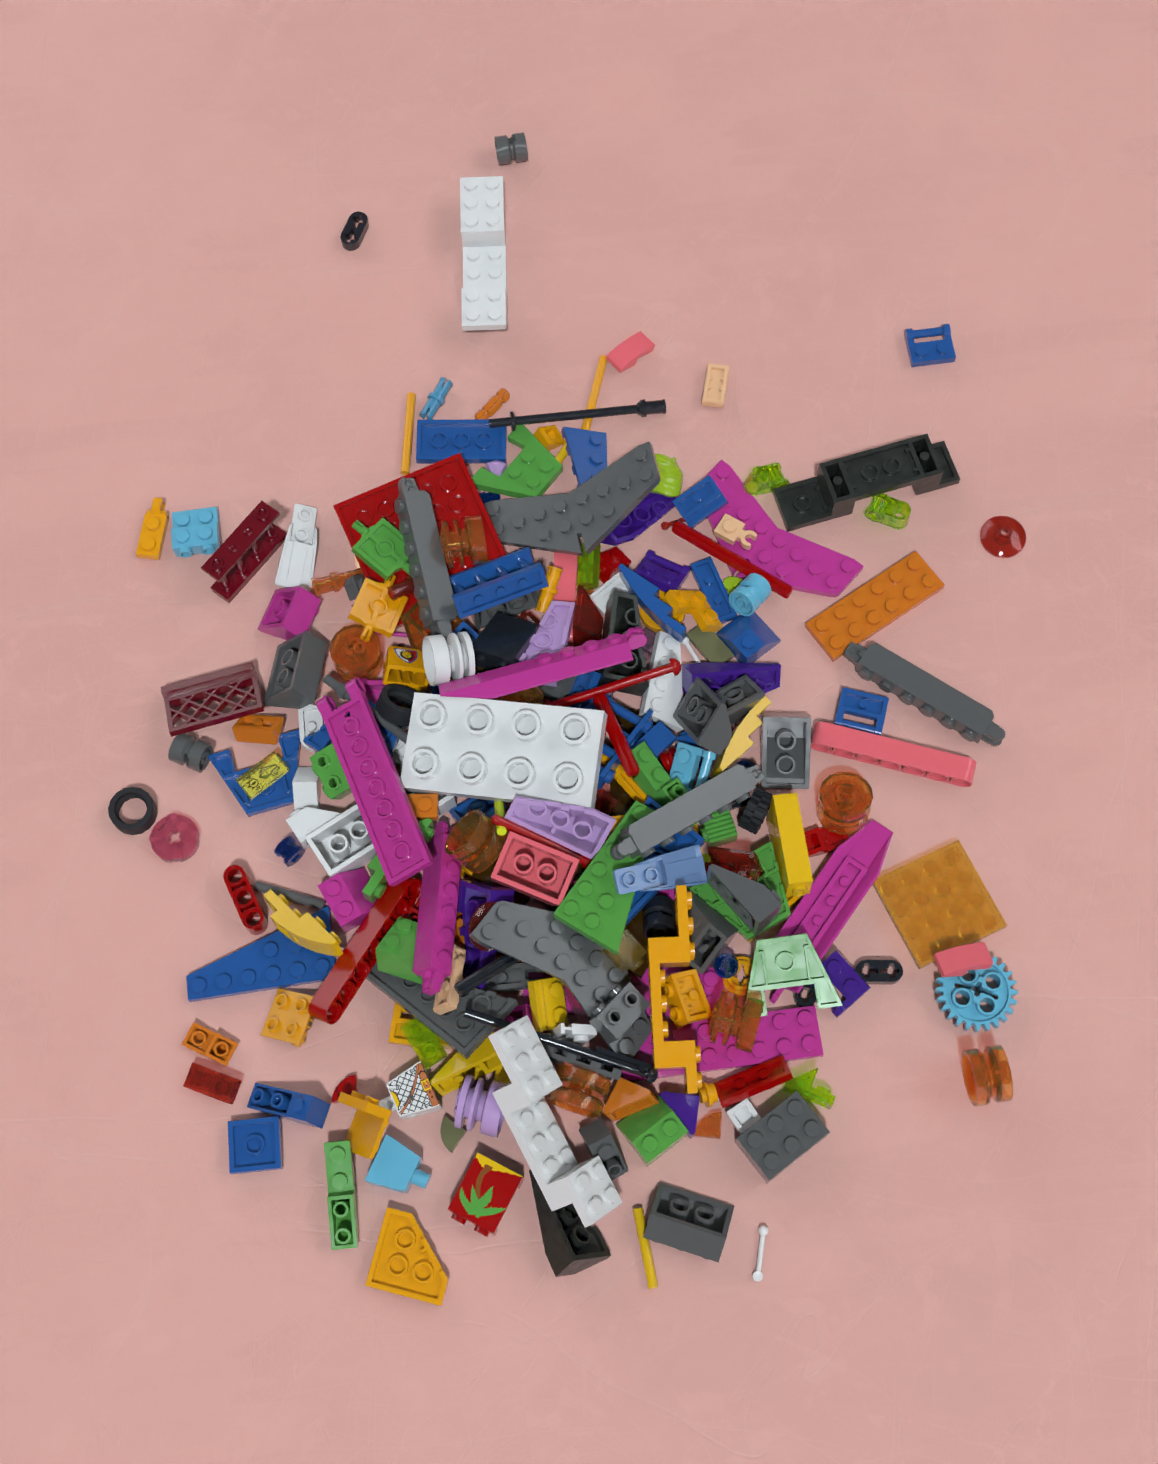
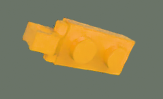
M154 497L151 509L146 510L136 550L137 558L160 560L169 522L168 512L164 511L166 504L163 498Z

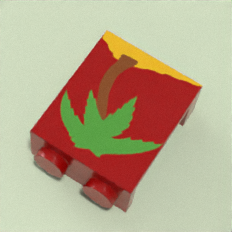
M477 1152L448 1207L449 1212L453 1213L451 1218L465 1225L466 1221L474 1224V1231L485 1237H488L489 1233L495 1236L497 1233L496 1229L517 1188L520 1189L524 1181L523 1176Z

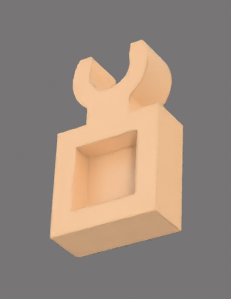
M726 513L713 534L731 545L738 541L742 548L746 550L751 548V543L747 542L746 539L751 538L754 541L757 539V534L754 531L744 530L745 523Z

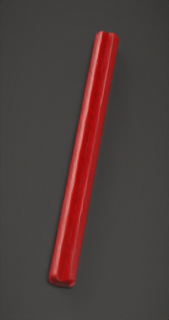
M677 521L674 524L672 532L746 576L751 573L763 576L769 582L771 591L787 599L791 595L793 587L681 521Z

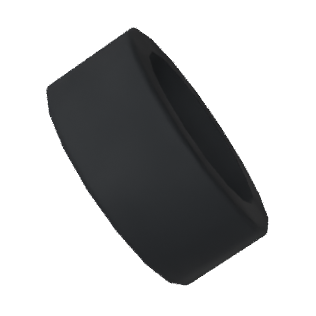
M402 684L386 685L382 688L376 703L377 712L383 719L392 724L409 726L414 692L417 691ZM393 702L401 703L408 708H402L400 706H397Z
M123 788L110 800L108 807L109 818L115 827L124 834H142L155 823L157 805L149 793L142 788ZM133 798L143 800L147 807L144 817L133 824L123 822L119 817L121 806Z

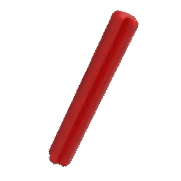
M604 693L595 695L593 703L597 710H603L607 714L606 731L628 777L638 775L640 768Z

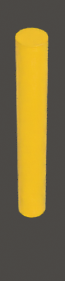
M636 1208L632 1211L648 1289L658 1287L649 1239L643 1238L646 1229L643 1208Z

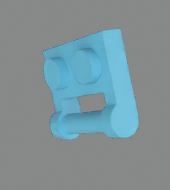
M678 742L669 776L672 781L678 777L689 792L693 790L701 757H703L695 788L707 782L712 761L716 759L717 754L703 748Z

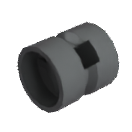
M524 132L512 134L511 138H508L506 135L494 137L499 165L509 164L513 159L516 162L528 161Z
M186 733L176 735L171 743L168 759L180 765L186 764L187 768L201 773L210 762L208 755L213 754V745L200 739L195 741L193 736Z

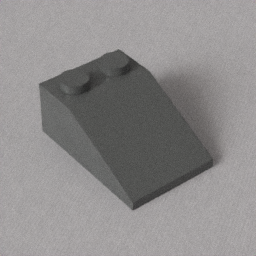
M761 713V721L763 722L760 735L761 772L764 775V778L761 780V788L809 789L811 716L800 713Z
M711 864L708 867V884L755 936L778 918L782 904L780 902L781 898L773 889L769 890L761 883L717 865Z

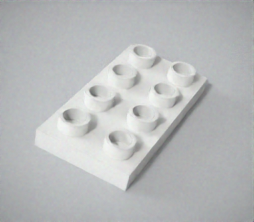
M414 692L400 780L404 790L411 792L512 802L515 796L595 808L607 714L603 710L480 698L445 697L439 694Z

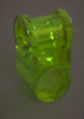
M777 462L754 467L744 481L743 487L749 495L757 496L773 493L774 488L789 485L790 483L781 471V464Z
M884 493L872 496L873 501L864 513L866 518L897 530L906 528L911 513L908 503L889 497ZM895 514H902L904 517H898Z

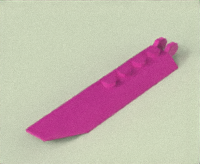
M632 627L625 634H611L603 640H589L581 646L564 647L559 652L552 654L542 653L534 659L439 684L440 696L493 699L632 661L631 650L645 646L647 637L644 635L645 632L641 627Z
M872 819L837 847L813 882L810 893L804 895L776 937L807 933L821 961L879 876L893 832ZM804 985L779 988L771 995L770 1002L775 1004L784 989L798 994Z

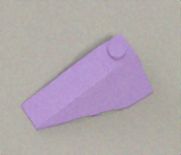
M520 796L514 797L504 817L592 860L601 849L616 822L615 818L594 808Z

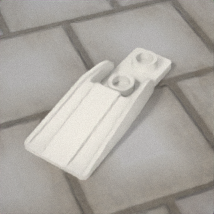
M295 504L292 522L289 525L275 578L276 586L286 588L301 586L308 592L311 591L317 549V528H314L317 513L315 507Z

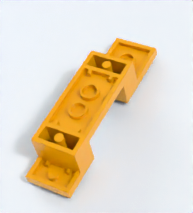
M676 885L674 894L677 937L648 938L647 941L654 1069L657 1070L684 1069L685 1094L692 1095L697 1094L698 1089L702 1088V1072H697L696 1063L701 1061L700 1046H695V1040L664 1041V1038H668V1021H663L662 1013L667 1011L666 995H661V987H665L666 978L665 969L660 968L689 967L691 960L695 958V944L689 941V935H692L694 932L693 917H688V910H691L692 892H687L686 885Z

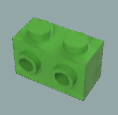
M333 743L309 757L312 762V770L320 778L323 784V792L330 800H341L352 793Z

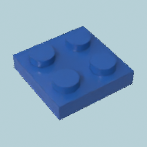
M279 1116L228 1121L229 1172L231 1175L283 1169L281 1122Z

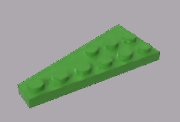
M637 800L553 913L555 919L616 956L619 953L635 892L617 894L613 871L634 866L635 863L641 862L645 858L642 859L641 855L632 859L629 855L622 860L615 861L611 857L610 851L611 848L621 842L619 837L623 829L654 812V810Z

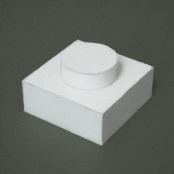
M747 1098L726 1112L727 1117L740 1135L761 1119Z

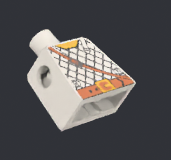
M421 1061L386 1084L391 1096L380 1100L378 1105L392 1112L397 1110L402 1120L442 1109Z

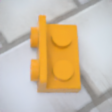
M696 969L674 973L666 978V985L661 987L662 995H666L670 1018L674 1022L676 1029H680L690 1023L709 1019L713 1016Z

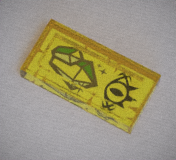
M273 751L236 779V782L252 800L290 770Z

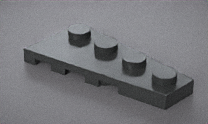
M542 1044L548 1057H550V1061L563 1065L566 1062L574 1065L573 1069L584 1073H588L589 1070L598 1073L597 1077L612 1081V1078L620 1079L621 1069Z

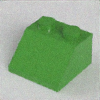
M402 917L396 920L376 947L377 969L379 971L422 984V977L414 974L412 971L418 922Z
M657 1094L655 1096L659 1100L658 1104L629 1115L616 1124L617 1128L647 1167L684 1139L689 1132L673 1110Z

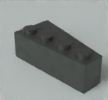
M618 591L612 593L606 604L602 640L611 634L621 635L625 634L629 628L639 627L641 623L636 595ZM642 647L631 650L632 661L599 669L598 673L601 674L598 686L644 672L646 669V659L643 656ZM647 680L617 691L642 696L649 687V681Z

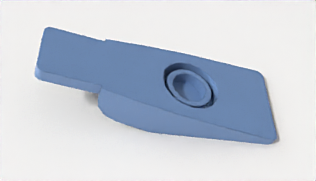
M700 845L663 853L635 863L634 866L613 871L616 892L619 895L639 890L640 892L675 889L676 885H686V887L708 882Z

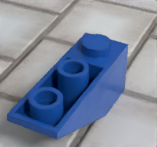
M255 1083L247 1107L322 1129L331 1104L312 1095Z

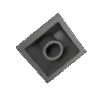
M746 674L714 691L726 704L731 726L743 718L765 696L764 691Z

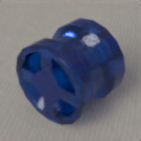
M288 836L276 846L274 853L278 857H282L284 864L290 867L301 859L305 849L302 846H298L292 836Z

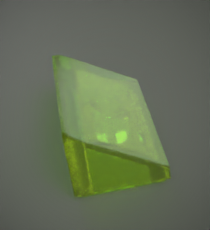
M582 543L584 556H578L577 592L593 590L599 586L600 544L588 555L585 551L584 543Z

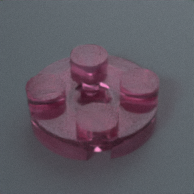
M171 813L156 823L149 836V841L153 851L161 860L168 863L183 862L190 859L198 850L200 843L199 830L188 817ZM177 833L180 834V835H179V839H180V842H179V843H176V842H173L172 844L169 843V842L171 841V838H170V837H171L173 834H174V835H176Z

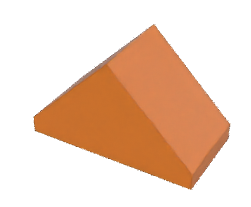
M620 1077L603 1111L608 1118L615 1122L659 1103V1100L649 1089Z

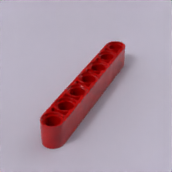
M410 877L394 887L387 884L384 894L381 898L377 899L343 951V954L339 957L310 1001L308 1007L310 1016L330 1025L335 1024L340 1019L377 962L376 947L399 917L405 918L411 906L414 905L420 896L422 883L419 879Z

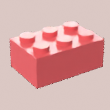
M510 831L490 878L493 882L558 908L567 896L579 867L580 859Z

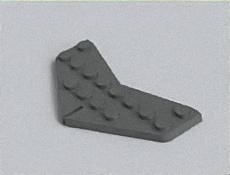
M650 441L637 446L570 493L492 500L484 503L501 544L584 556L580 537H582L585 551L589 555L659 484L660 473L653 446Z
M506 901L495 903L470 933L469 937L479 945L488 949L493 948L556 977L568 987L589 1019L594 1016L592 1010L600 1002L606 1003L611 998L608 994L618 984L623 986L629 982L633 985L620 952L616 956L595 942H592L587 937L555 919L554 912ZM645 1011L618 1040L610 1044L605 1040L608 1044V1050L631 1058L635 1056L651 1032V1025Z

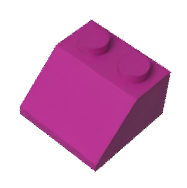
M301 586L277 589L274 591L257 630L284 640H289L305 630L310 631V624L319 611L318 606L321 600Z
M364 868L338 873L317 885L344 934L362 924L378 899L376 898L374 903H371L363 896L362 890L370 880Z

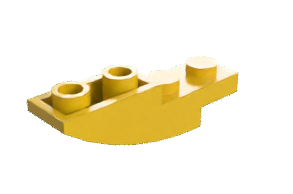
M271 889L263 895L269 907L274 911L270 918L276 928L287 938L317 953L338 957L343 954L339 946L341 940L333 931L328 933L325 930L327 927L318 916L313 918L308 912L302 916L296 908L291 910L288 907L290 904L282 894L277 896Z

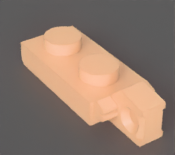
M455 944L453 946L451 975L444 978L440 992L435 995L433 1010L439 1015L457 1009L459 1003V995L454 985L463 979L462 973L466 950Z

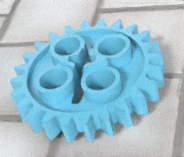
M996 956L992 959L994 964L990 969L967 971L972 975V981H966L962 976L937 977L935 982L941 986L936 987L934 992L941 994V996L936 999V1003H944L940 1012L948 1011L949 1015L946 1020L955 1018V1027L963 1023L964 1031L973 1026L974 1032L978 1033L982 1026L984 1031L988 1032L990 1024L996 1029L1000 1026L999 1021L1005 1023L1008 1020L1005 1014L1011 1015L1014 1012L1009 1006L1017 1004V1001L1011 998L1018 994L1017 990L1011 989L1017 982L1008 979L1012 971L1004 972L1003 968L1006 964L1002 963L998 966L996 964ZM986 979H993L997 984V988H989L986 985ZM954 984H958L962 988H956ZM974 987L978 988L977 991L980 993L978 996L974 995L975 992L972 990ZM955 995H963L967 1001L966 1005L958 1004L955 1000ZM989 995H995L998 997V999L996 1000ZM980 1002L988 1003L991 1007V1012L982 1011Z

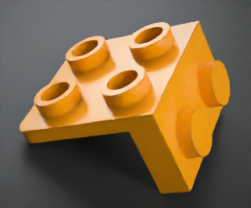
M353 1090L351 1095L341 1092L337 1102L357 1109L345 1140L351 1139L352 1153L371 1160L379 1149L380 1140L389 1123L392 1111L378 1106L380 1100Z

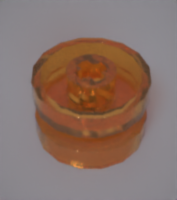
M358 624L345 626L336 632L329 648L336 672L347 682L355 677L373 680L382 671L385 661L378 635L373 631L370 641L366 642L364 641L367 636L366 633L364 639L361 640L360 635L364 627Z
M837 772L829 775L821 784L816 807L817 817L821 824L829 831L837 834H852L861 830L867 824L873 801L871 786L863 777L852 772Z
M474 809L466 813L452 828L445 843V852L456 861H461L462 865L472 873H480L491 866L499 857L507 839V832L503 836L498 835L496 825L491 822V819L479 809Z
M999 1044L986 1046L983 1054L977 1048L963 1050L961 1055L962 1073L966 1091L972 1105L975 1107L988 1105L991 1097L997 1103L1011 1101L1013 1098V1081L1008 1058L1002 1046Z
M559 1065L557 1074L563 1085L550 1092L548 1102L582 1116L600 1118L604 1103L596 1097H607L612 1082L581 1068Z

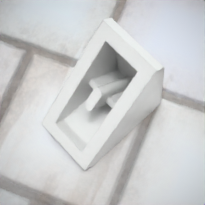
M298 767L292 781L294 811L304 809L305 807L319 809L321 780L313 772L312 767Z

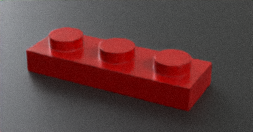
M780 1055L713 1084L717 1090L719 1102L722 1108H725L788 1082L793 1077L783 1055Z

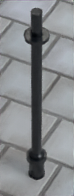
M642 399L636 405L515 416L513 411L509 412V417L488 419L489 428L510 426L511 431H515L516 425L638 414L643 418L650 414H666L665 399L645 401V399Z

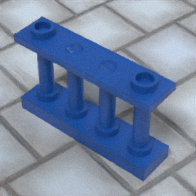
M529 547L449 576L453 591L451 596L460 619L548 587L542 564L540 562L534 564Z
M612 692L605 695L613 712L636 725L631 734L623 731L631 749L642 734H646L652 728L654 722L651 719L654 711L649 709L645 716L641 718L614 702L611 697ZM592 698L585 709L597 710L593 703L594 698ZM605 743L603 744L602 754L611 758L605 768L600 765L597 787L599 790H601L605 783H611L616 774L615 770L621 763L615 749Z

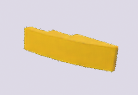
M766 696L744 716L733 730L728 747L723 750L721 755H718L711 774L712 778L726 770L754 744L749 736L763 723L757 716L772 703Z

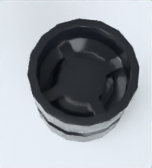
M655 895L643 907L644 936L647 940L648 938L675 937L674 901L667 896Z

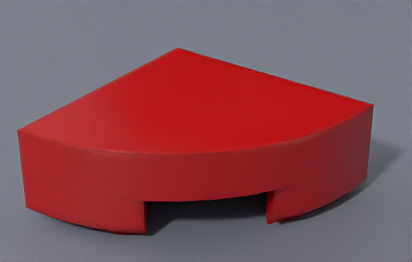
M357 1075L346 1077L336 1087L332 1095L333 1104L340 1103L337 1101L341 1092L351 1095L352 1090L358 1092Z

